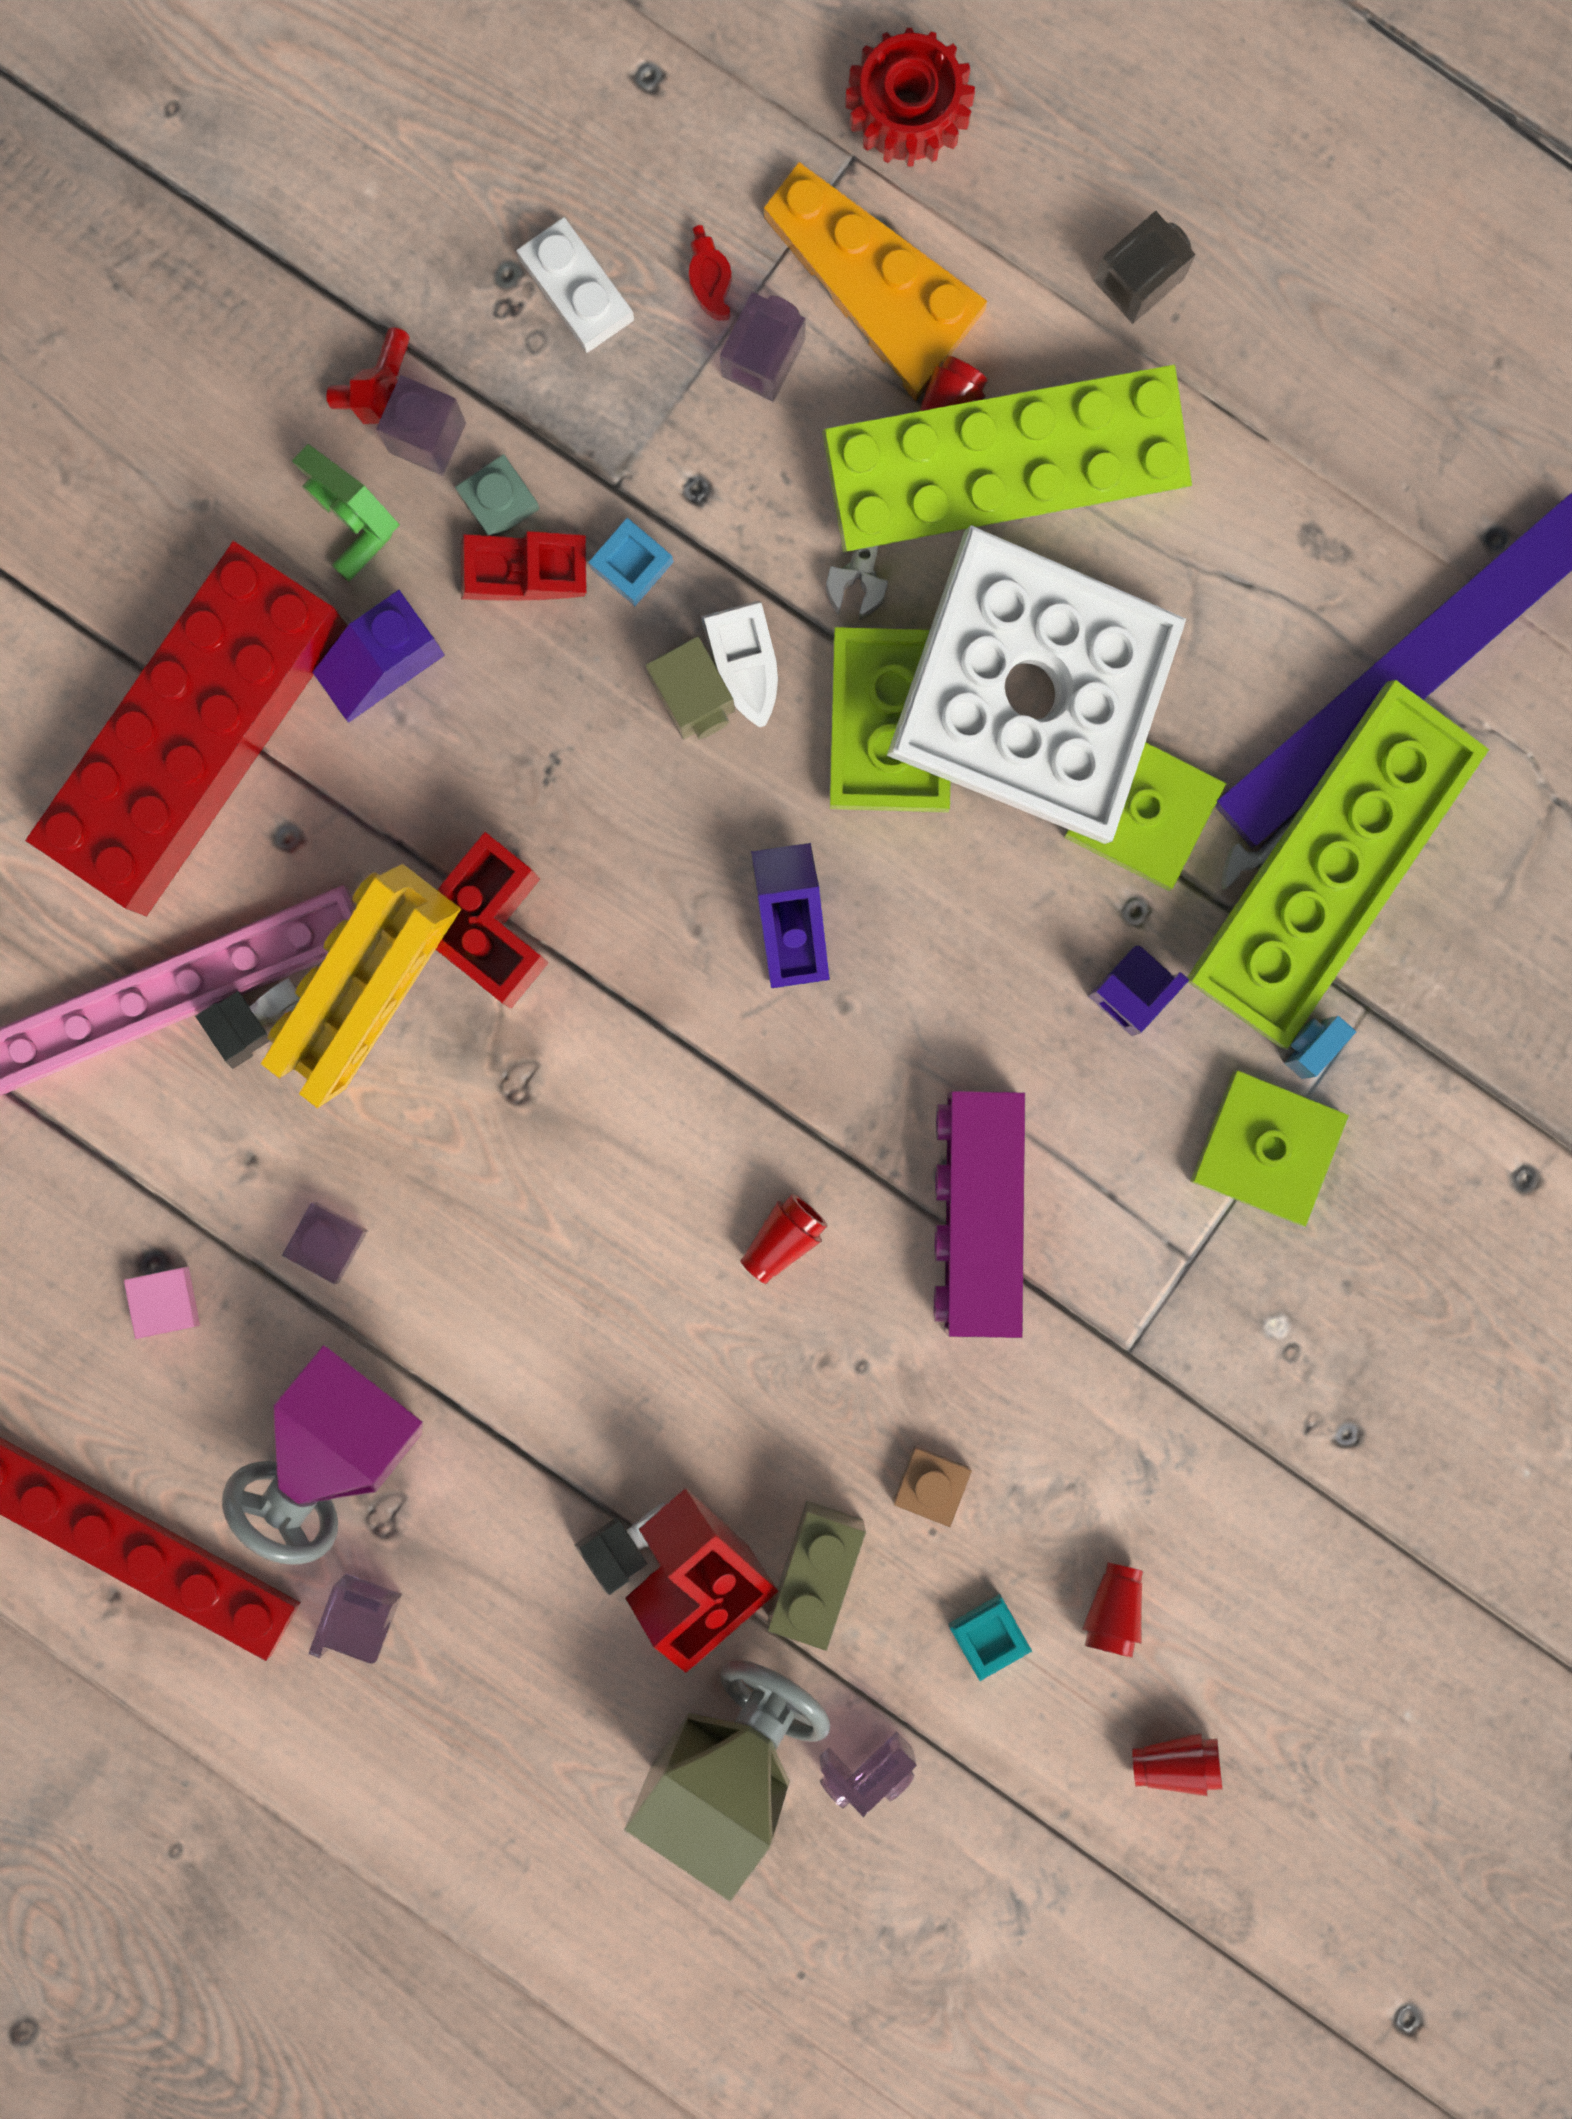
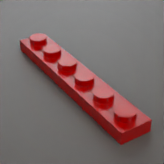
M0 1437L1 1516L262 1660L267 1661L272 1656L301 1602Z

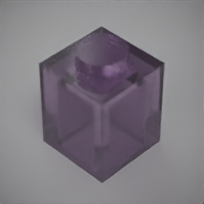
M751 292L720 353L721 377L774 402L805 342L806 318L800 315L799 310L792 303L781 297L771 295L766 299Z
M400 375L376 430L390 454L443 476L464 430L466 421L456 398Z

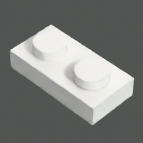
M565 217L516 250L519 261L586 353L634 321L632 309Z

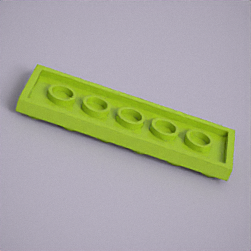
M1175 364L826 428L822 431L843 552L965 530L970 526H986L1192 486Z
M1397 680L1386 682L1188 974V983L1278 1047L1288 1049L1490 749Z

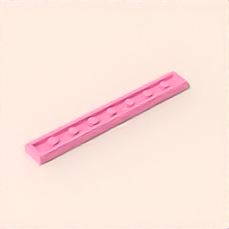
M345 885L339 886L0 1027V1096L196 1015L213 1004L220 1003L237 991L244 995L323 962L329 953L323 948L327 937L340 922L345 919L349 920L356 909L348 887Z

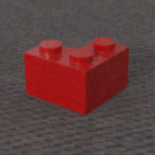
M484 832L437 889V891L461 908L435 950L499 1002L512 1009L549 963L504 926L505 922L540 881V878L524 862L488 833Z
M686 1488L638 1529L659 1562L660 1567L628 1594L625 1599L652 1646L685 1673L779 1592L749 1545Z

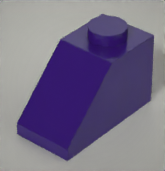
M397 590L351 622L312 673L349 723L440 660L445 654L402 592Z
M811 843L751 851L771 989L830 980L820 890Z

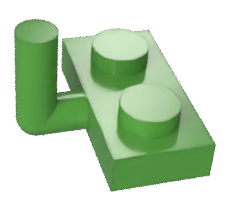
M307 444L292 460L308 478L302 485V488L328 513L332 511L352 532L357 534L361 529L364 530L331 565L346 581L350 582L390 540L392 533L400 524L365 485Z

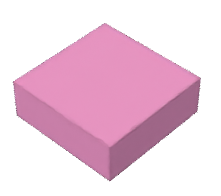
M189 1267L124 1280L135 1339L200 1326Z

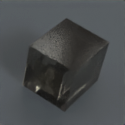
M1154 211L1102 257L1094 282L1127 319L1134 324L1185 279L1196 254L1192 250L1191 242L1186 233L1173 222L1167 223L1157 211Z

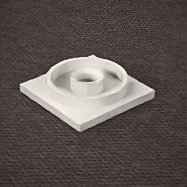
M970 526L964 531L887 756L1101 843L1112 842L1186 618ZM1024 663L1036 665L1043 669L1051 678L1055 689V700L1052 709L1044 718L1034 719L1029 716H1020L1010 705L1006 697L1004 685L1007 675L1015 665Z

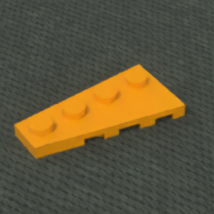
M798 162L764 207V219L810 275H815L832 295L834 304L846 318L849 316L869 340V346L883 363L887 362L903 381L902 386L916 402L927 388L934 367H941L947 356L952 355L984 313L988 301L800 162Z

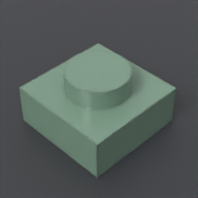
M504 454L455 487L459 496L487 536L500 537L540 509L538 502Z

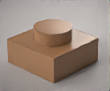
M914 1445L894 1496L893 1504L919 1516L951 1527L972 1470L968 1466Z

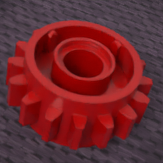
M906 28L905 33L895 36L885 32L882 34L881 43L875 48L868 45L862 48V66L851 65L849 85L851 87L846 89L845 108L852 110L849 127L852 132H863V148L866 151L875 148L883 154V162L889 163L893 158L905 160L907 167H913L915 160L926 157L931 162H935L938 159L939 150L944 145L952 150L957 146L958 129L967 130L969 127L972 113L969 107L973 106L975 86L967 84L971 67L969 63L959 64L956 59L957 46L954 44L945 46L936 39L937 33L933 31L925 35L914 33L913 28ZM904 92H913L919 95L922 100L916 103H906L897 96Z

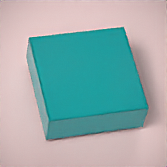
M1001 1594L948 1623L950 1630L979 1681L984 1680L1032 1652Z

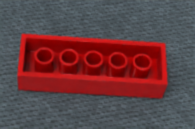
M233 540L25 841L123 908L147 917L314 675L312 672L347 628V623L334 607Z

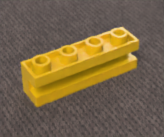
M404 864L381 875L373 872L359 885L352 897V902L357 907L350 919L340 922L329 934L323 945V948L329 953L321 966L312 968L301 980L295 990V995L300 998L293 1011L285 1013L268 1034L267 1039L273 1044L262 1060L261 1065L279 1079L292 1070L297 1071L306 1078L307 1081L300 1090L299 1095L317 1109L346 1090L461 910V908Z

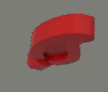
M694 226L692 230L695 240L690 244L693 256L689 264L688 274L692 293L702 310L712 319L718 321L729 320L731 317L730 308L724 301L732 282L731 265L727 258L718 249L716 250L713 238L706 236L704 226Z

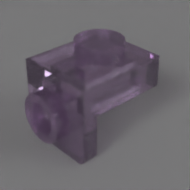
M896 1731L856 1771L852 1772L830 1748H827L820 1755V1770L824 1776L819 1781L836 1804L843 1809L851 1804L864 1817L884 1797L888 1801H892L901 1795L911 1784L915 1777L912 1770L917 1766L914 1749Z

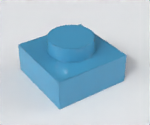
M626 518L588 563L592 571L632 605L636 606L674 561L673 556L629 518Z
M1339 1015L1323 1019L1320 1023L1313 1018L1301 1028L1290 1044L1295 1049V1052L1284 1064L1301 1079L1317 1077L1357 1031Z

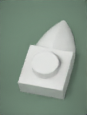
M754 601L701 616L711 659L730 691L735 707L757 726H766L776 700L778 674L776 658L762 602Z

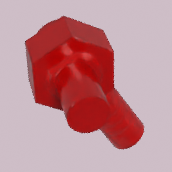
M389 328L374 367L362 369L350 379V385H330L328 387L326 399L331 409H351L362 424H384L393 415L398 414L403 405V392L396 377L399 374L410 341L408 333L400 328Z

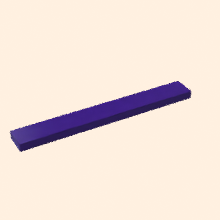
M1572 493L1565 497L1218 799L1215 808L1251 848L1257 846L1303 806L1386 682L1397 680L1424 700L1572 571Z

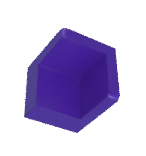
M1134 946L1088 997L1128 1034L1134 1036L1146 1029L1188 983L1189 979L1182 972L1172 975L1141 946Z

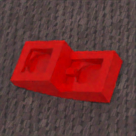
M527 531L523 538L464 534L460 541L461 599L527 601L584 597L587 594L586 535Z

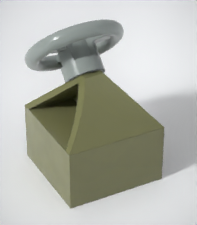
M742 1660L727 1663L722 1668L720 1674L724 1689L742 1708L735 1722L688 1713L651 1765L624 1829L729 1902L769 1850L773 1841L790 1783L776 1752L784 1735L802 1741L816 1742L824 1739L830 1731L828 1715L809 1693L793 1681L767 1667ZM741 1680H743V1681L753 1690V1692H751V1691L743 1684V1682H742Z

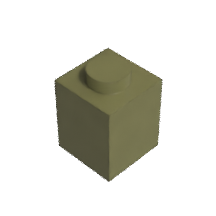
M699 636L646 664L649 679L683 740L693 734H696L698 739L706 738L718 732L729 723L727 715L735 712L734 699Z

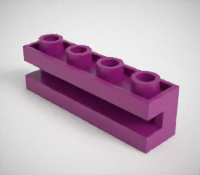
M952 1091L947 1093V1104H937L936 1139L947 1140L946 1165L937 1164L935 1172L936 1201H946V1225H935L934 1255L935 1261H945V1286L934 1287V1322H944V1332L949 1337L1023 1338L1025 1093Z

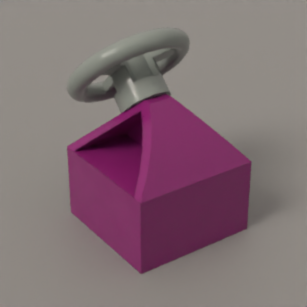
M323 1345L274 1404L277 1462L260 1461L247 1464L239 1468L228 1479L222 1495V1508L227 1524L242 1544L265 1559L290 1565L305 1564L317 1560L329 1551L338 1533L337 1512L331 1499L376 1493L422 1435L423 1422ZM272 1480L262 1496L244 1491L245 1487L254 1481ZM313 1508H315L319 1517L320 1528L315 1539L309 1542L301 1528V1524ZM244 1513L263 1517L269 1525L279 1530L286 1544L278 1543L261 1534L249 1522Z

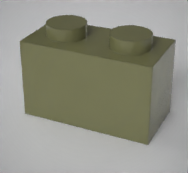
M806 1501L777 1587L779 1592L774 1596L768 1615L769 1632L827 1651L866 1534L862 1519Z

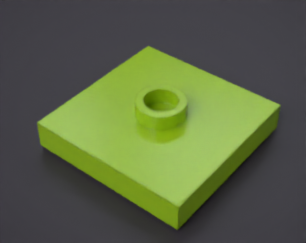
M1145 742L1113 841L1104 844L1069 829L1064 838L1167 891H1171L1226 783Z
M1238 1070L1233 1071L1190 1182L1296 1225L1306 1227L1349 1115Z

